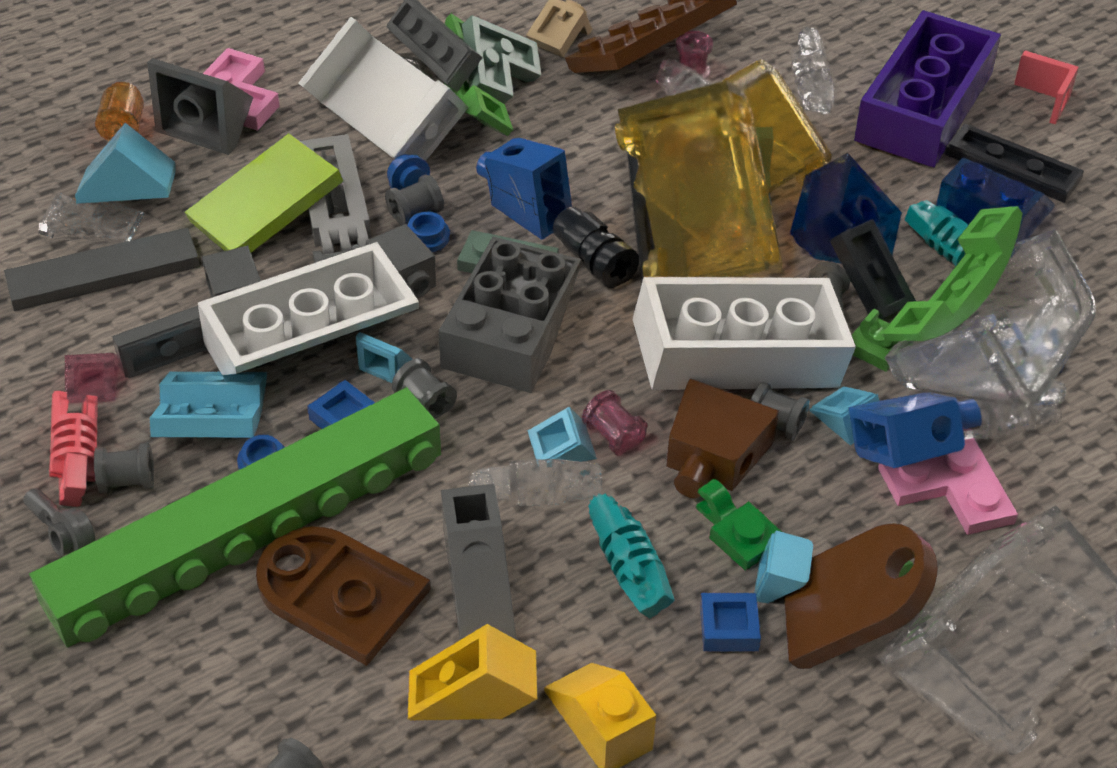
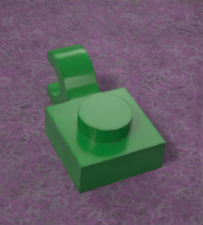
M713 479L698 489V494L704 500L698 503L695 508L714 524L710 529L709 539L745 571L760 561L772 533L774 534L776 530L782 531L749 501L737 509L729 492L719 481Z

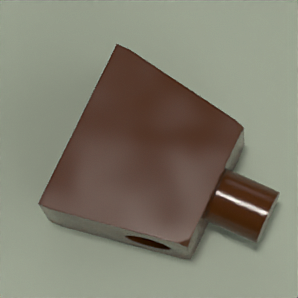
M690 378L668 441L666 467L679 471L674 479L676 490L685 497L696 499L700 497L698 489L715 479L732 492L775 441L779 410Z

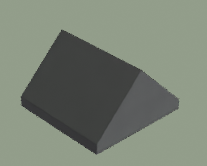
M154 58L150 59L147 65L156 132L229 155L237 146L253 96L228 81Z

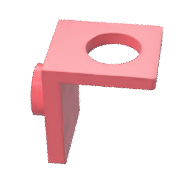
M1024 51L1020 59L1014 85L1055 97L1056 100L1049 123L1056 124L1071 96L1079 67Z

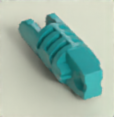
M928 200L909 206L904 220L925 240L929 247H934L938 254L943 255L947 261L952 262L956 267L966 254L957 239L968 227V224L958 218L953 212L940 205L936 206Z
M599 493L597 496L593 495V499L590 500L588 506V513L600 538L599 546L605 554V558L610 564L620 587L638 611L650 619L675 601L664 565L658 557L640 521L635 520L628 508L617 505L618 502L606 493L603 495Z

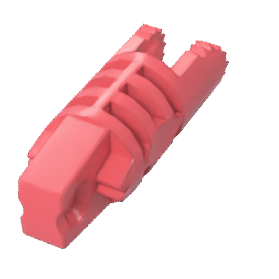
M54 391L52 394L49 477L59 478V504L78 507L82 503L81 497L85 494L87 481H96L94 474V451L97 448L98 397L86 395L81 413H67L69 403L67 392Z

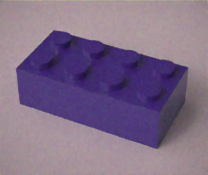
M922 10L862 97L854 141L935 168L945 152L947 144L956 134L992 75L1001 34Z

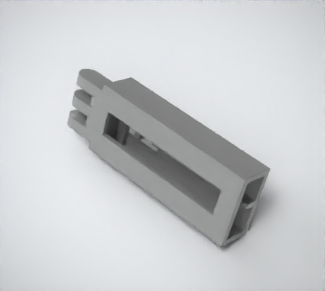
M349 135L300 141L314 152L321 151V157L336 167L344 180L307 209L315 247L321 246L323 254L334 253L333 244H340L341 251L350 250V242L357 241L360 247L366 246V240L371 238L370 220ZM334 149L335 155L326 156L325 150ZM346 211L349 212V216H344L343 213L332 215L331 219H329V214Z

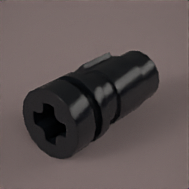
M577 207L564 209L554 220V235L577 258L585 262L587 270L592 275H595L606 287L612 289L629 281L639 266L637 251L625 243L618 235L609 233L607 230L608 226L592 212L581 211Z

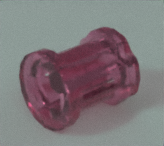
M688 31L679 36L676 40V49L680 54L679 63L674 67L675 76L686 83L703 82L710 76L707 60L708 55L713 50L712 38L700 31ZM694 66L697 69V73L695 75L693 74Z
M606 390L596 395L587 404L582 414V422L590 430L597 429L609 441V449L616 456H620L640 444L647 434L648 423L641 416H632L621 405V398L613 390Z

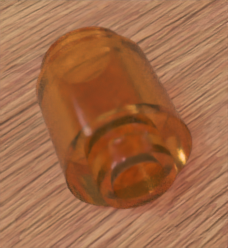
M116 82L102 93L95 120V128L102 138L111 140L125 123L136 132L139 131L144 100L138 88L127 82Z

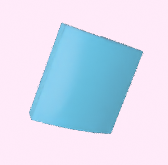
M169 371L159 384L160 405L150 416L151 437H254L262 413L267 372H239L237 374L222 375L221 372Z

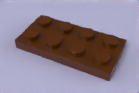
M667 0L668 3L661 7L660 5H653L637 13L639 19L633 22L627 20L609 27V35L603 38L597 36L577 45L579 51L566 57L565 60L568 68L574 73L619 70L737 5V1Z

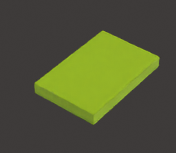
M288 133L186 210L185 214L192 224L222 250L227 251L248 246L251 253L344 180L336 167Z

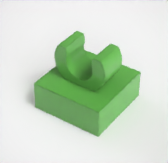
M873 309L851 335L856 346L853 356L887 372L909 346L910 341H886L882 333L890 323L878 318L879 311Z

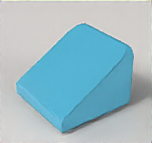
M361 332L356 335L359 369L392 383L397 371L405 363L412 360L402 349Z
M843 386L813 405L809 410L844 441L852 445L854 440L848 407L880 400L878 394Z
M570 407L528 430L539 469L597 459L585 422Z
M777 530L774 534L772 533L759 561L754 591L757 596V602H772L807 584L813 552L812 541Z

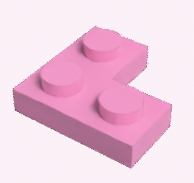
M227 48L203 73L228 81L253 96L244 127L258 131L279 108L278 93L253 86L265 72L263 58Z
M974 438L965 439L964 449L958 452L898 468H892L880 463L878 465V469L898 506L946 496L967 535L1013 525L1016 522L1018 513Z

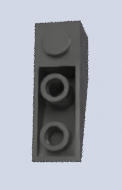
M495 484L441 490L443 531L459 639L461 640L482 626L489 624L517 640Z

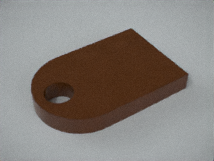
M892 523L874 527L812 557L807 584L784 596L789 663L798 669H810L909 623L928 602L936 583L938 566L936 555L931 545L911 528L902 524ZM915 558L910 571L904 576L899 577L905 563Z
M326 527L299 528L275 539L262 553L256 569L259 594L270 611L365 666L372 661L431 590L430 579L348 535ZM286 555H298L305 560L300 567L290 571L281 570L275 566L277 561Z

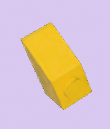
M489 624L482 626L409 671L408 720L503 719L537 700L536 650Z
M590 663L544 687L545 693L598 768H620L653 750L656 714L625 672Z

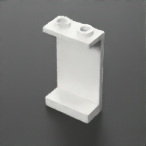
M352 17L338 31L330 44L314 64L310 66L307 73L298 83L322 104L394 159L400 155L408 154L420 156L426 161L468 109V106L449 87L439 80L433 81L374 38Z

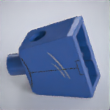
M514 138L492 152H485L478 159L476 171L479 176L488 180L491 205L541 240L553 233V223L558 214L564 209L572 207L565 150L523 138Z
M930 392L848 407L854 446L858 456L892 468L961 451L965 447L964 432L979 429L982 424L981 411L974 399L958 402L954 397Z

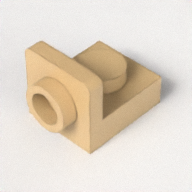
M548 0L526 36L528 39L537 42V47L564 57L579 32L589 35L592 27L586 15V10L577 2L572 0H566V2Z

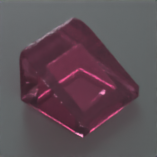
M115 353L65 355V392H67L69 403H83L86 395L97 396L98 402L115 401L119 374V362Z

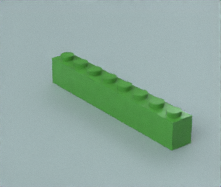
M406 387L29 573L39 604L67 648L80 641H93L102 636L109 626L130 615L139 616L146 614L157 605L159 600L180 589H194L201 585L211 573L229 564L239 565L246 562L253 556L256 550L272 543L275 539L290 531L302 528L304 525L322 516L332 517L339 514L349 502L368 492L375 494L385 490L392 480L411 470L421 471L426 469L435 461L436 457L441 455L440 424Z

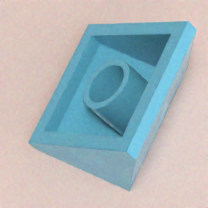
M125 123L87 167L75 194L76 204L168 198L175 176V161Z

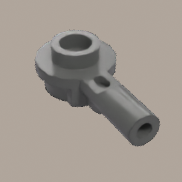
M37 488L31 489L25 494L24 504L43 523L48 525L50 543L59 556L68 555L96 541L91 522L83 511L76 510L75 508L60 510Z

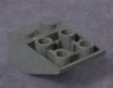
M493 236L439 329L441 368L532 393L552 353L581 266V259Z

